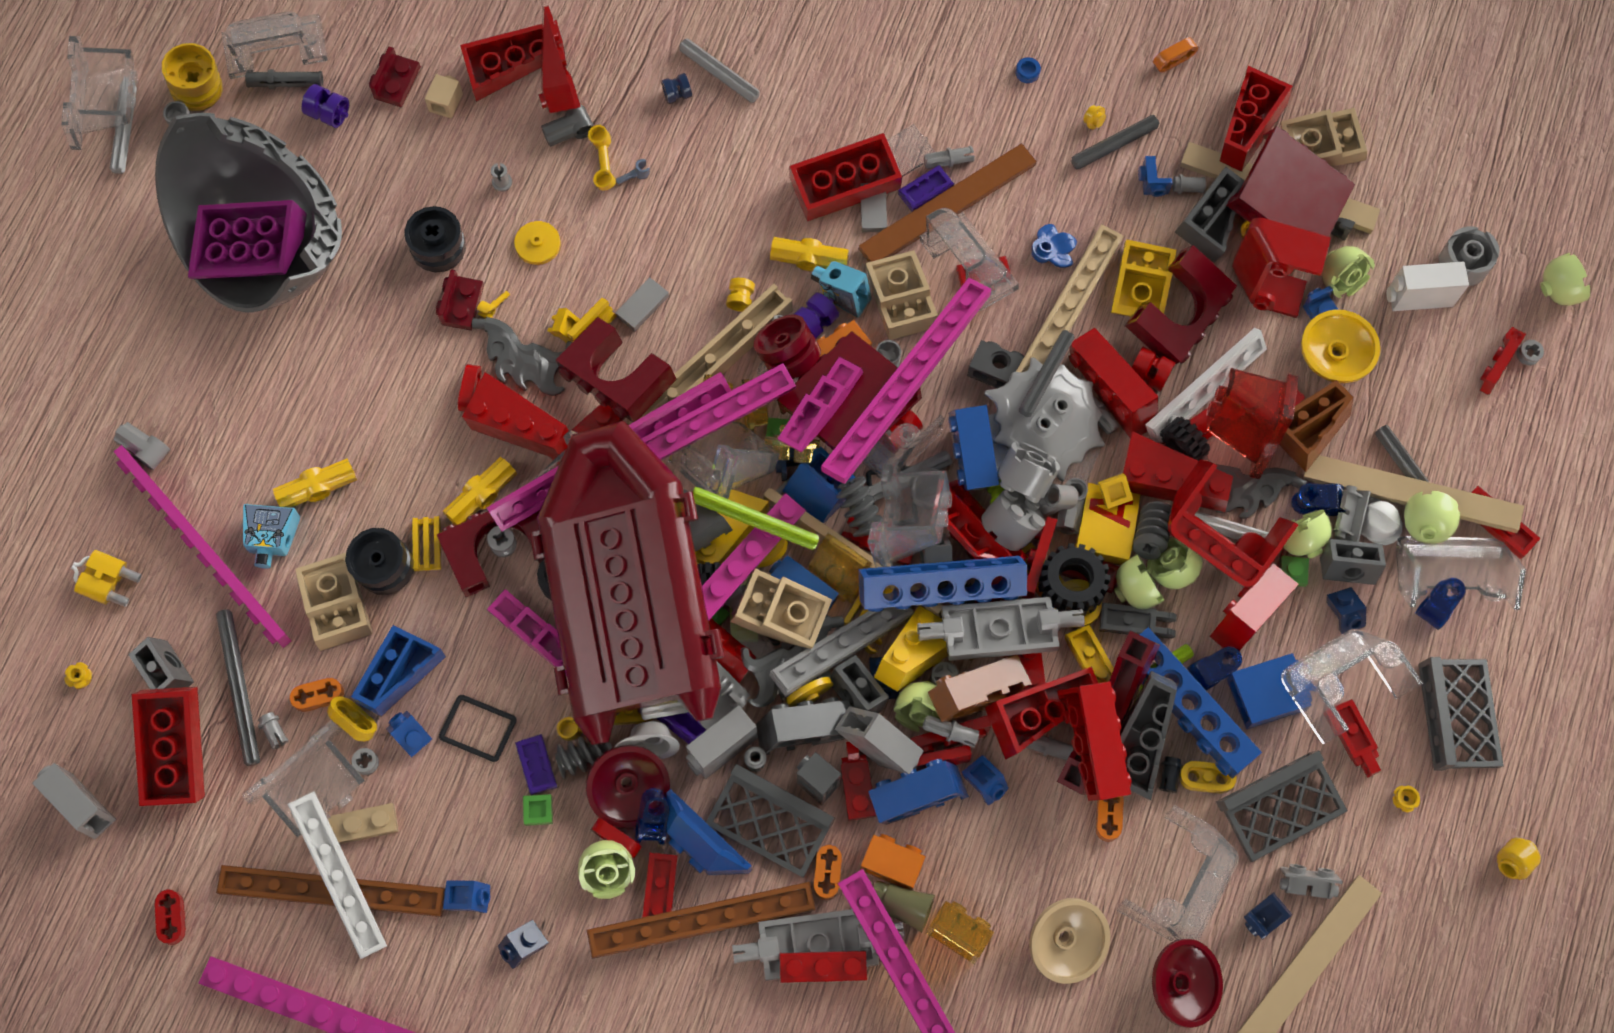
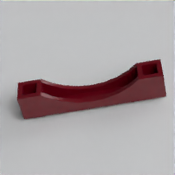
M1131 630L1118 654L1109 680L1116 694L1115 709L1121 721V726L1161 646ZM1073 749L1057 782L1081 795H1087L1078 767L1082 758Z

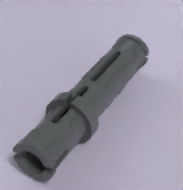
M269 69L268 72L246 71L245 82L247 88L310 87L313 84L323 87L322 71L275 72L274 69Z

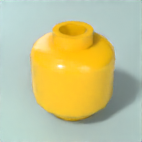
M1518 837L1510 839L1497 854L1499 870L1510 879L1523 880L1528 878L1541 862V856L1536 845L1530 840Z

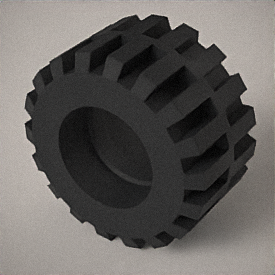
M1074 543L1067 545L1066 549L1062 545L1057 548L1056 553L1052 551L1048 555L1047 560H1045L1039 577L1040 583L1038 588L1039 592H1043L1041 598L1051 597L1052 607L1058 609V612L1082 609L1083 614L1081 616H1086L1087 611L1092 613L1097 605L1099 606L1103 601L1110 582V575H1107L1109 567L1108 564H1102L1104 558L1102 555L1097 557L1095 555L1096 550L1092 547L1088 551L1085 549L1086 545L1083 544L1075 548ZM1067 570L1078 571L1086 577L1089 588L1083 591H1071L1063 586L1059 579V574Z

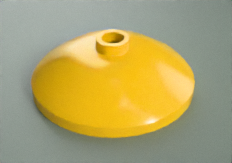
M1329 310L1317 315L1308 323L1302 335L1301 350L1307 365L1318 376L1331 382L1337 380L1339 383H1352L1366 377L1373 370L1380 356V341L1373 326L1362 316L1347 310ZM1332 351H1337L1340 356H1335Z

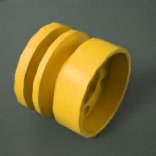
M184 43L173 47L165 54L162 61V74L174 101L183 102L188 110L199 111L212 107L220 99L223 92V84L216 62L209 50L195 43Z

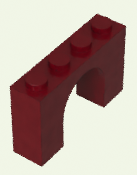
M1194 245L1181 250L1167 268L1192 294L1194 314L1191 321L1187 325L1176 324L1149 302L1139 306L1125 324V327L1149 349L1156 352L1159 358L1164 356L1176 362V364L1184 363L1191 356V348L1204 338L1206 334L1204 332L1205 329L1218 319L1220 315L1218 311L1232 300V292L1237 287L1229 277Z
M597 317L556 359L561 369L559 374L566 381L577 383L578 388L586 395L589 393L593 394L597 402L603 407L608 405L613 408V412L620 419L624 420L627 418L631 422H635L644 415L677 378L671 366L653 353L629 376L623 379L606 381L598 378L603 363L623 342L613 326Z
M489 511L483 514H473L465 522L446 526L442 529L441 533L436 534L466 598L490 587L478 559V548L482 539L491 529L498 526ZM539 511L510 527L522 532L527 537L530 545V533L539 531L537 522Z

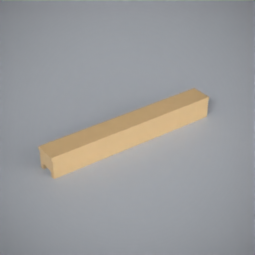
M773 284L675 373L677 380L642 417L719 372L723 375L753 347L754 339L759 331L772 322L775 315L785 316L793 311L792 299L785 297L778 290V286ZM626 418L628 425H630L631 423H633V422H631L630 420H628V419Z

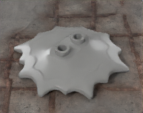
M1032 357L1030 358V365L1027 371L1012 372L1009 381L1004 386L984 392L997 407L993 420L998 423L1000 430L994 437L993 443L1004 445L1008 450L1013 442H1016L1018 447L1022 442L1039 448L1048 454L1047 460L1052 464L1054 460L1058 462L1060 470L1057 478L1063 482L1066 471L1072 463H1081L1088 450L1105 446L1098 431V421L1102 413L1096 406L1092 396L1093 383L1078 379L1065 365L1061 364L1032 416L1025 417L1020 414L1019 407L1043 366L1036 358ZM1041 423L1047 425V428H1043Z

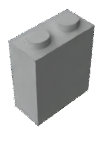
M740 705L686 746L688 766L696 776L702 774L707 779L758 739L757 726Z
M849 706L834 729L878 766L910 774L912 769L917 766L919 758L924 751L882 715Z
M55 763L43 768L38 773L37 779L32 783L77 831L93 839H96L116 820L74 774Z

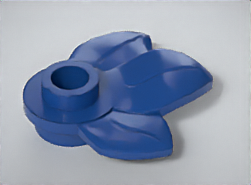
M1054 224L1044 225L1038 230L1037 239L1031 246L1032 257L1040 263L1050 261L1059 268L1070 267L1073 265V260L1069 253L1076 247L1077 240L1069 233H1058Z

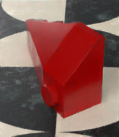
M548 5L542 6V93L538 94L543 109H548L549 113L579 108L581 106L571 74L566 69V57L558 42V32Z

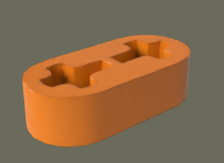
M1191 37L1185 38L1161 51L1154 58L1153 64L1159 72H1166L1195 55L1198 51V46Z
M325 678L295 687L290 693V702L298 711L307 712L329 706L333 698L343 697L344 689L336 679ZM330 685L337 689L333 692L332 697H329L327 694L319 695V693L328 691V686ZM303 692L307 696L314 695L306 699V704L297 701V699L301 698V693Z
M1123 796L1113 798L1118 803H1114L1112 812H1108V802L1097 800L1095 829L1097 836L1102 841L1112 842L1122 832ZM1108 817H1111V826L1116 828L1111 835H1107V831L1102 829V826L1106 825Z
M833 845L821 847L816 858L814 892L823 900L834 898L839 890L837 883L840 882L842 855L840 850ZM827 851L833 852V857H837V861H832L831 870H825L826 861L821 859V856H826ZM825 875H830V884L835 886L834 889L829 890V894L823 893V888L818 887L819 884L824 883Z

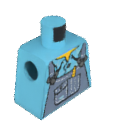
M833 261L827 269L816 266L811 274V280L820 284L824 296L828 299L832 298L834 305L859 318L872 299L867 274Z
M244 504L243 545L249 553L256 554L254 566L269 569L271 568L273 555L286 556L288 554L300 521V515L295 508Z

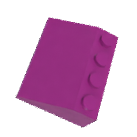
M293 200L198 205L188 278L285 275L304 238L307 213Z

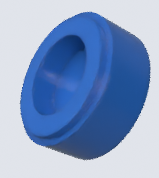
M1023 58L1016 65V77L1023 83H1033L1039 78L1041 66L1033 58Z

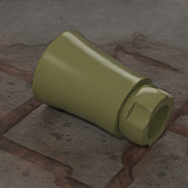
M877 881L874 890L889 916L908 924L922 933L928 921L935 895L910 890L892 883L889 885L882 881Z

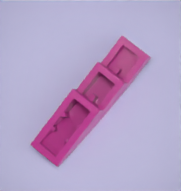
M839 357L828 375H822L812 393L804 396L778 437V440L802 452L838 410L862 375L863 370Z
M505 589L487 608V611L554 667L563 666L557 630L542 620L528 606L525 607Z

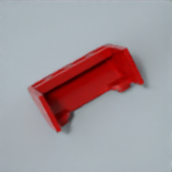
M1266 218L1252 219L1234 256L1232 268L1254 308L1297 318L1307 281L1289 275L1296 269L1321 276L1331 237Z
M1200 459L1175 494L1168 521V531L1175 539L1238 584L1246 587L1253 586L1261 579L1296 530L1298 524L1279 517L1265 538L1257 533L1247 532L1234 544L1195 516V513L1202 504V496L1199 491L1217 468L1216 464Z

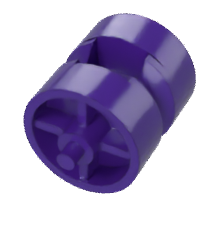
M313 84L303 95L302 113L316 120L320 119L321 122L329 126L338 128L349 115V99L335 92L331 93L330 90L317 84Z
M816 292L806 302L807 307H801L793 315L796 314L803 317L811 334L817 339L823 332L822 327L830 326L839 317V312L834 306L832 298L828 299L823 294Z

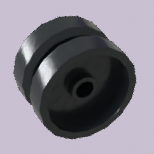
M432 206L424 207L408 219L404 229L405 241L414 261L422 269L434 273L445 272L456 267L463 259L466 251V242L461 225L455 214L446 208Z
M370 528L360 532L352 539L347 548L345 562L348 572L365 589L374 594L389 595L400 591L408 584L414 573V559L411 550L393 532L385 528Z

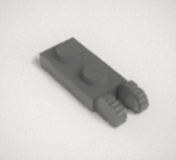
M1102 603L1099 631L1128 635L1130 630L1140 634L1149 627L1158 638H1174L1176 630L1155 626L1156 620L1167 623L1175 622L1177 614L1157 611L1155 608L1137 609L1128 605Z

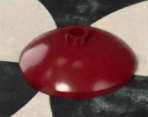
M636 745L618 746L602 754L592 765L586 780V795L594 813L612 826L620 828L641 826L655 818L665 806L667 792L670 790L669 774L662 760L649 749ZM625 777L630 778V782L627 785L621 784V780Z
M1179 939L1169 943L1158 955L1152 972V990L1160 1012L1167 1020L1177 1026L1194 1028L1207 1023L1218 1010L1223 994V976L1217 958L1205 944L1193 939Z

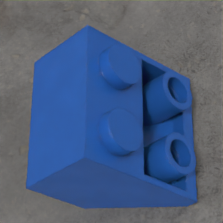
M818 445L800 463L782 492L790 496L807 513L825 523L846 499L836 498V495L842 491L841 488H837L841 482L822 472L821 465L830 454ZM852 474L848 480L856 477Z

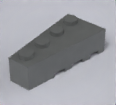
M1150 671L1120 730L1121 741L1126 749V769L1132 781L1130 790L1149 800L1152 798L1177 692L1175 682L1153 671Z

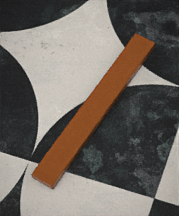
M1021 143L859 245L858 249L868 262L891 257L1036 166L1037 161Z
M221 865L216 893L219 895L335 906L321 875ZM356 879L370 910L442 917L445 888Z
M810 882L587 929L586 932L591 958L595 959L815 911L816 909Z

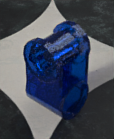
M1337 483L1304 484L1293 495L1291 499L1292 508L1297 513L1303 515L1323 509L1327 516H1338L1339 512H1346V510L1340 508L1344 486Z
M1449 578L1438 582L1431 593L1419 605L1415 614L1437 630L1441 629L1464 597L1466 592L1464 583L1457 578ZM1447 586H1452V587H1453V588L1451 589V592H1452L1454 595H1451V596H1448V595H1447V593H1448V591H1449V590L1446 588Z
M1225 647L1210 656L1194 662L1187 667V670L1205 690H1208L1226 679L1232 672L1237 671L1242 663V655L1234 647ZM1226 658L1227 660L1232 659L1234 662L1230 665L1229 663L1224 664L1222 661Z
M650 788L642 794L639 815L635 826V841L637 843H641L644 840L656 841L659 845L665 844L669 804L663 791L660 789ZM656 800L661 801V805L659 807L654 809L649 808V804L651 802Z

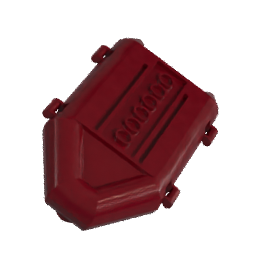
M625 421L576 433L571 436L537 516L539 531L530 533L534 561H545L563 666L553 668L558 696L569 694L573 721L592 745L609 742L617 713L680 699L697 722L712 719L722 688L716 659L725 657L720 629L710 630L690 522L698 520L693 492L684 493L681 481Z

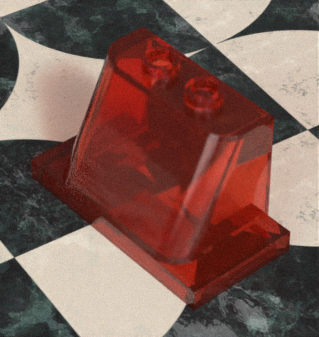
M1231 368L1223 385L1217 386L1214 401H1210L1207 408L1206 430L1251 461L1249 477L1261 478L1293 421L1299 376L1288 374L1283 382Z

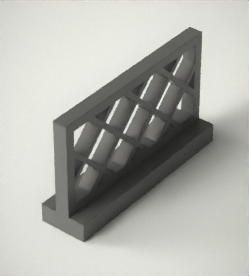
M1430 657L1419 663L1434 771L1503 767L1487 659H1441V657ZM1443 667H1450L1458 674L1452 683L1444 676ZM1470 667H1479L1480 679L1477 682L1466 673ZM1461 678L1472 687L1467 695L1463 694L1455 686ZM1450 691L1462 701L1456 709L1448 703L1447 695ZM1476 691L1484 698V706L1481 709L1470 700ZM1465 704L1477 714L1471 722L1459 713ZM1454 718L1466 727L1460 736L1452 730L1451 722ZM1480 718L1488 724L1489 731L1485 736L1474 727ZM1469 731L1481 741L1475 749L1463 740ZM1459 745L1470 754L1466 761H1457L1455 749ZM1484 745L1492 751L1493 761H1486L1478 753Z
M1320 751L1309 752L1216 801L1220 811H1224L1250 862L1265 856L1348 811L1322 763L1325 760ZM1315 770L1318 771L1322 778L1320 789L1306 785L1309 774ZM1302 778L1301 783L1296 782V780ZM1292 784L1300 787L1296 802L1282 798L1285 786ZM1305 789L1318 793L1314 808L1301 804ZM1279 790L1277 796L1272 794ZM1323 795L1332 798L1338 809L1331 813L1320 811ZM1269 797L1276 800L1272 815L1259 811L1262 798ZM1281 802L1294 806L1291 821L1277 817ZM1255 803L1254 808L1247 807ZM1300 808L1313 812L1310 824L1306 826L1296 823ZM1242 809L1252 812L1249 826L1239 825L1234 813ZM1257 814L1271 819L1267 834L1253 829ZM1318 814L1323 816L1317 820ZM1276 821L1289 825L1287 835L1282 839L1272 836ZM1294 827L1300 828L1299 830L1293 832ZM1252 833L1265 837L1263 848L1256 853L1253 852L1249 844ZM1270 840L1276 841V842L1272 843L1271 845H1269Z
M735 764L731 776L706 823L713 829L804 878L836 818ZM734 783L744 787L747 799L732 803L729 792ZM749 790L758 796L751 798ZM727 797L729 805L722 806ZM761 798L768 800L772 812L756 817L752 801ZM749 803L753 818L737 822L733 807ZM773 803L783 809L775 811ZM730 808L734 824L722 827L714 822L719 811ZM788 811L793 814L796 826L781 830L776 814ZM773 816L777 832L762 836L758 820ZM798 817L807 821V823L799 824ZM754 821L758 837L751 840L742 838L739 826ZM814 825L822 830L816 841L805 844L801 830L802 827ZM735 827L737 834L729 831L728 829ZM798 829L802 845L786 849L782 833ZM779 835L783 851L771 854L766 851L763 839ZM760 841L762 848L753 844V842ZM814 845L808 854L807 847ZM803 848L806 861L800 870L791 865L788 852ZM784 854L786 861L777 856Z

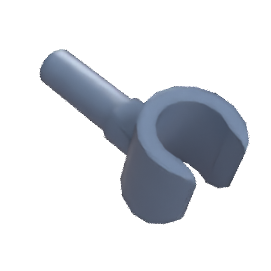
M645 159L638 160L634 170L616 178L617 184L635 177L646 179L650 168L645 170L641 168L646 166L647 161Z

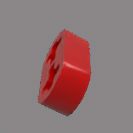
M466 365L458 397V411L464 412L481 380V366Z
M598 818L590 829L603 840H612L622 844L629 851L633 859L642 848L635 840L601 818Z
M166 889L161 891L155 898L156 935L161 942L168 945H176L183 940L186 932L184 900L179 893ZM169 896L171 899L176 900V903L170 907L171 915H169V909L163 906V903L168 901ZM169 920H171L172 927L177 928V932L172 934L171 939L170 936L164 934L170 928Z

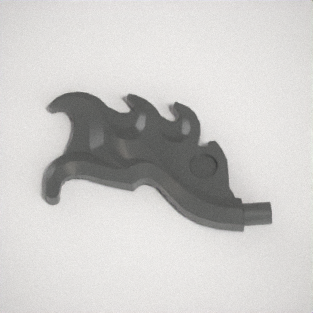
M486 317V319L473 318V329H485V332H488L487 354L490 361L498 359L495 365V372L501 382L505 384L504 376L510 374L517 386L524 391L527 390L525 383L528 381L533 382L541 392L549 396H556L565 390L564 387H557L554 383V377L559 368L556 359L572 343L571 341L566 343V347L562 352H553L534 343L523 345L512 328L506 323L490 317Z
M1208 452V453L1202 458V460L1211 462V461L1208 459V454H1209V452ZM1216 464V469L1233 476L1226 511L1216 510V512L1227 513L1236 508H1243L1244 512L1239 515V518L1251 517L1256 512L1259 502H1262L1266 508L1276 500L1284 486H1289L1290 484L1302 490L1307 481L1296 476V472L1283 468H1266L1251 475H1245L1241 472L1240 468Z
M826 615L815 644L827 637L828 631H831V628L843 627V617H830ZM793 645L790 649L786 650L780 647L761 658L752 659L749 655V649L742 647L740 653L743 665L746 669L753 672L759 685L756 698L748 699V702L756 707H765L772 703L781 690L769 676L770 671L807 648Z

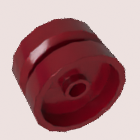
M796 314L785 315L773 320L761 329L754 339L753 347L764 362L767 370L769 371L784 363L792 379L808 372L821 356V348L813 334H811L803 317Z

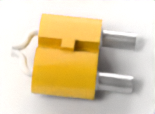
M94 550L90 556L84 557L81 562H74L71 567L75 572L73 577L76 583L74 592L105 605L112 601L124 607L127 606L129 598L114 592L117 582H120L121 578L125 577L138 583L142 574L126 568L127 562L98 550ZM87 561L85 571L81 572L78 578L79 571L77 567L82 566Z

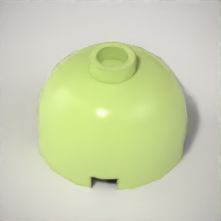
M1341 247L1331 251L1326 256L1321 274L1323 283L1326 287L1330 286L1332 288V294L1336 297L1342 298L1341 295L1346 292L1349 297L1368 282L1371 276L1367 273L1370 267L1374 270L1375 264L1374 260L1358 247Z
M1567 253L1550 261L1544 270L1543 282L1540 283L1544 296H1549L1555 303L1566 306L1579 304L1590 298V285L1584 286L1583 278L1587 277V274L1576 255Z
M1432 491L1431 494L1422 495L1423 492L1416 493L1409 498L1404 511L1405 527L1409 534L1417 541L1425 544L1443 543L1452 537L1460 521L1457 502L1449 495L1439 491Z
M1323 509L1302 515L1303 518L1297 521L1291 520L1297 523L1298 527L1283 546L1287 552L1296 556L1307 555L1308 558H1313L1323 553L1322 547L1328 543L1332 533L1330 520Z
M1174 537L1169 539L1167 550L1161 553L1160 558L1148 560L1147 570L1153 579L1169 589H1181L1195 582L1203 567L1202 557Z
M1138 554L1121 564L1116 574L1118 587L1114 591L1122 603L1127 601L1134 608L1149 609L1165 601Z
M929 681L915 682L907 685L896 699L894 706L896 720L904 727L919 732V727H923L926 716L939 718L928 694L936 685Z
M601 840L591 844L583 851L578 863V877L581 887L585 891L587 890L592 893L593 897L611 899L624 893V888L630 882L632 884L635 877V866L631 854L622 844L612 840Z

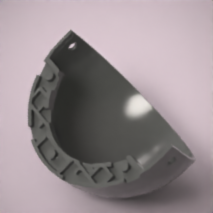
M192 113L174 116L158 148L155 166V185L159 210L166 232L186 270L189 271L198 205L293 200L307 213L304 238L285 275L203 278L194 280L207 294L230 309L245 313H254L280 306L308 290L321 278L329 267L340 247L342 237L341 219L337 218L335 210L337 204L322 177L302 155L297 157L285 147L287 143L254 124L230 117L229 120L215 118L214 113Z

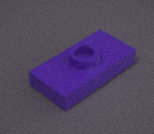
M938 165L899 189L898 195L913 212L954 186V183L941 166Z
M689 712L656 718L688 744L706 731Z
M542 734L515 742L530 795H537L558 788Z

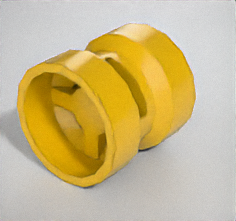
M732 278L729 284L731 294L727 296L726 306L731 310L743 312L752 304L750 296L754 293L755 283L746 278Z

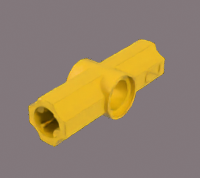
M774 237L771 244L770 260L796 264L802 270L813 271L816 266L827 269L833 261L847 266L849 249L825 246L819 240L813 238H803L801 241Z
M500 456L480 476L475 475L469 479L464 485L462 493L443 510V513L455 525L465 522L469 516L476 514L480 509L484 510L496 500L498 492L517 475V472Z
M346 458L322 469L320 467L307 469L299 475L298 479L273 488V494L279 507L291 508L306 501L317 502L323 500L331 494V491L355 482L357 478L350 461Z

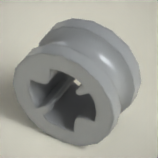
M1535 340L1525 341L1517 350L1518 360L1525 365L1536 364L1544 355L1543 346ZM1529 349L1534 351L1531 357L1526 354Z
M361 748L353 754L352 765L358 773L370 775L377 770L379 759L371 749ZM364 755H367L369 759L372 758V761L368 762L367 768H364L361 764L359 765V762L363 761Z

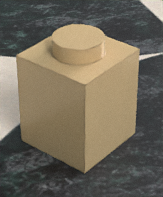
M436 74L425 97L429 112L452 119L463 95L460 82L452 76Z

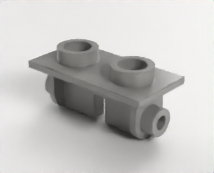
M1347 485L1346 489L1342 491L1343 496L1340 508L1343 511L1338 513L1336 525L1333 528V532H1335L1334 537L1337 540L1359 542L1371 491L1357 490V487Z
M1290 864L1289 868L1280 867V870L1286 876V879L1281 878L1280 889L1285 890V893L1306 895L1307 885L1312 886L1310 895L1313 897L1328 899L1338 897L1339 886H1336L1335 883L1342 884L1343 881L1335 874V871L1327 868H1318L1317 871L1306 870L1305 866Z

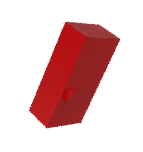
M884 133L789 166V178L807 222L859 204L861 200L886 192L888 194L901 189L902 175Z
M198 687L146 689L131 694L139 806L197 803L205 797Z

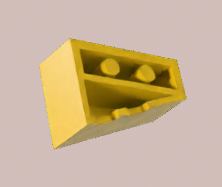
M718 485L716 489V495L764 514L769 512V501ZM720 514L728 522L732 531L726 535L723 533L711 541V545L704 549L702 547L696 551L697 563L705 564V562H710V564H713L714 562H719V564H722L755 527Z
M919 605L882 658L874 678L898 692L922 676L923 672L932 666L935 667L942 659L947 657L946 641L943 638L919 641V634L917 632L918 623L942 622V618Z

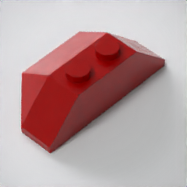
M957 479L941 487L940 521L949 531L950 536L964 547L967 555L972 560L1020 556L1025 561L1028 558L1021 549L1019 551H1012L1001 546L995 541L998 536L993 531L990 533L986 531L982 523V514L986 510L967 490L963 489V485L959 486Z

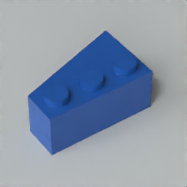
M987 405L956 409L949 412V428L954 439L953 454L954 458L958 459L959 470H957L959 486L963 485L964 490L999 485Z
M392 625L351 698L358 705L382 716L446 656L441 648Z
M936 759L926 764L927 768L917 772L916 769H912L910 774L901 773V778L891 782V779H886L876 783V788L868 792L879 823L887 825L920 814V811L936 806L938 808L944 806L945 801L960 796L961 800L968 798L969 795L958 766L947 761L942 762V759Z

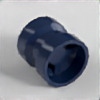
M685 73L677 75L675 79L666 78L661 80L662 89L668 104L676 102L679 98L687 99L692 97L691 87Z

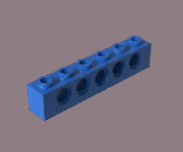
M1020 556L859 569L860 602L864 609L872 612H879L887 607H895L897 609H909L911 605L935 607L938 603L945 602L960 605L969 600L990 602L992 598L1015 600L1018 599V596H1027V564ZM1002 576L998 584H991L995 577ZM975 578L972 586L964 587L967 580ZM942 581H949L945 588L937 589ZM922 583L919 590L910 591L914 584ZM887 586H895L894 590L891 593H883L884 589Z
M1148 627L1139 635L1161 646L1154 658L1157 667L1149 668L1142 685H1144L1150 671L1169 678L1176 683L1177 692L1172 713L1177 717L1178 725L1184 732L1191 733L1195 737L1199 749L1213 757L1216 761V767L1223 775H1229L1233 779L1262 752ZM1188 699L1192 701L1194 709L1188 710L1184 708L1182 700ZM1201 720L1211 722L1213 730L1207 731L1203 729ZM1220 741L1230 743L1232 752L1223 751L1220 747Z

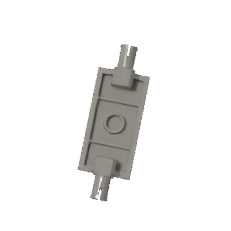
M1051 597L942 606V622L918 623L917 632L919 634V641L943 638L946 641L948 659L952 661L1058 651L1060 647L1058 631H1060V628L1084 627L1085 619L1084 616H1081L1083 614L1082 609L1058 612V609L1052 607Z
M852 909L758 922L760 939H757L758 942L732 945L733 954H736L733 955L734 964L760 960L764 964L766 981L780 979V953L866 951L867 967L879 965L878 955ZM894 923L897 930L902 931L899 934L905 940L903 923Z

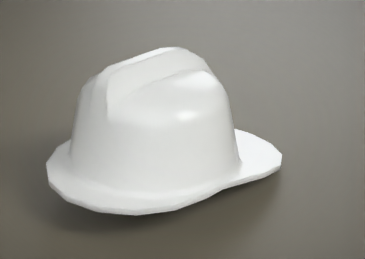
M1369 497L1361 535L1375 544H1383L1385 546L1393 544L1402 533V521L1398 510L1388 502Z
M648 721L636 725L631 730L630 737L618 742L615 747L623 745L641 746L655 753L660 759L675 755L679 750L680 744L677 739L671 736L669 728L665 724L657 721Z

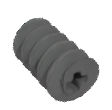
M864 476L850 479L845 484L841 483L837 487L841 488L842 491L836 495V498L846 499L840 507L850 509L844 515L845 518H854L849 527H858V530L853 533V537L870 535L884 526V524H881L883 521L882 516L876 515L879 511L878 506L872 505L874 497L868 495L870 488L863 486L866 482Z
M1150 502L1141 509L1132 545L1133 551L1141 558L1156 560L1160 558L1161 553L1167 550L1170 539L1168 521L1172 506L1165 502Z
M580 736L578 737V746H575L571 740H568L567 750L561 744H557L555 757L563 780L566 778V770L572 776H575L577 766L583 772H587V763H590L592 766L602 754L612 749L610 740L608 743L592 745L589 741L586 743Z

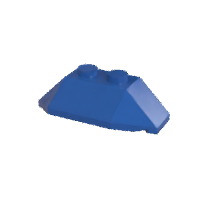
M670 789L667 792V834L671 839L668 843L677 853L681 854L684 851L691 858L688 863L698 873L704 870L708 875L749 874L752 871V865L676 795L674 791Z

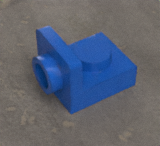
M1330 286L1324 289L1316 288L1307 295L1308 298L1303 308L1311 320L1325 311L1339 310L1330 297L1333 291Z
M983 755L962 771L964 778L982 795L987 805L1001 799L1009 789L1004 775Z
M446 880L443 909L487 913L490 902L489 884L478 881Z

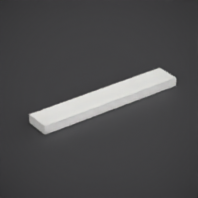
M1253 328L1146 423L1145 426L1150 439L1160 444L1163 443L1160 433L1176 417H1184L1185 420L1192 417L1267 350L1261 330Z
M315 791L288 803L287 805L360 959L386 947L387 944Z

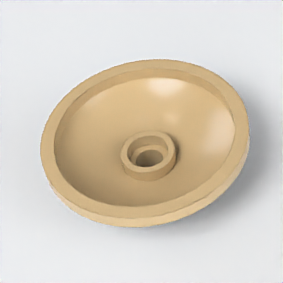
M1067 898L1057 901L1047 907L1034 923L1029 941L1032 961L1044 976L1054 982L1071 984L1082 981L1096 972L1105 960L1110 946V928L1104 914L1092 903L1079 898ZM1064 931V936L1059 939V935Z

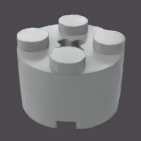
M1467 226L1455 231L1443 247L1438 258L1439 263L1465 262L1469 286H1472L1486 278L1496 264L1500 250L1492 234L1489 232L1484 233L1478 230V227Z
M1013 442L997 474L1002 480L1000 483L1002 488L1010 492L1016 490L1024 494L1025 498L1029 501L1038 503L1047 494L1060 470V465L1055 460L1053 464L1047 460L1048 454L1037 447L1022 442L1018 447L1016 442Z
M1016 490L1014 492L1002 491L982 514V523L988 533L993 531L998 536L995 541L1012 551H1019L1021 548H1024L1045 525L1044 518L1039 510L1040 503L1029 501Z

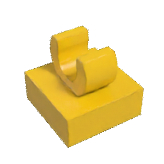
M559 308L557 315H553L551 318L554 321L553 327L548 328L547 331L567 343L571 341L567 332L580 319L567 308Z
M1122 473L1098 482L1106 508L1110 509L1133 500L1125 474Z

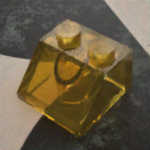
M827 533L810 562L808 571L839 593L837 599L842 602L847 600L852 604L859 595V569L872 568V563L830 533Z
M945 901L930 924L926 934L972 964H975L994 934L990 930L991 925L980 917L973 919L967 915V909L955 901H952L950 904Z

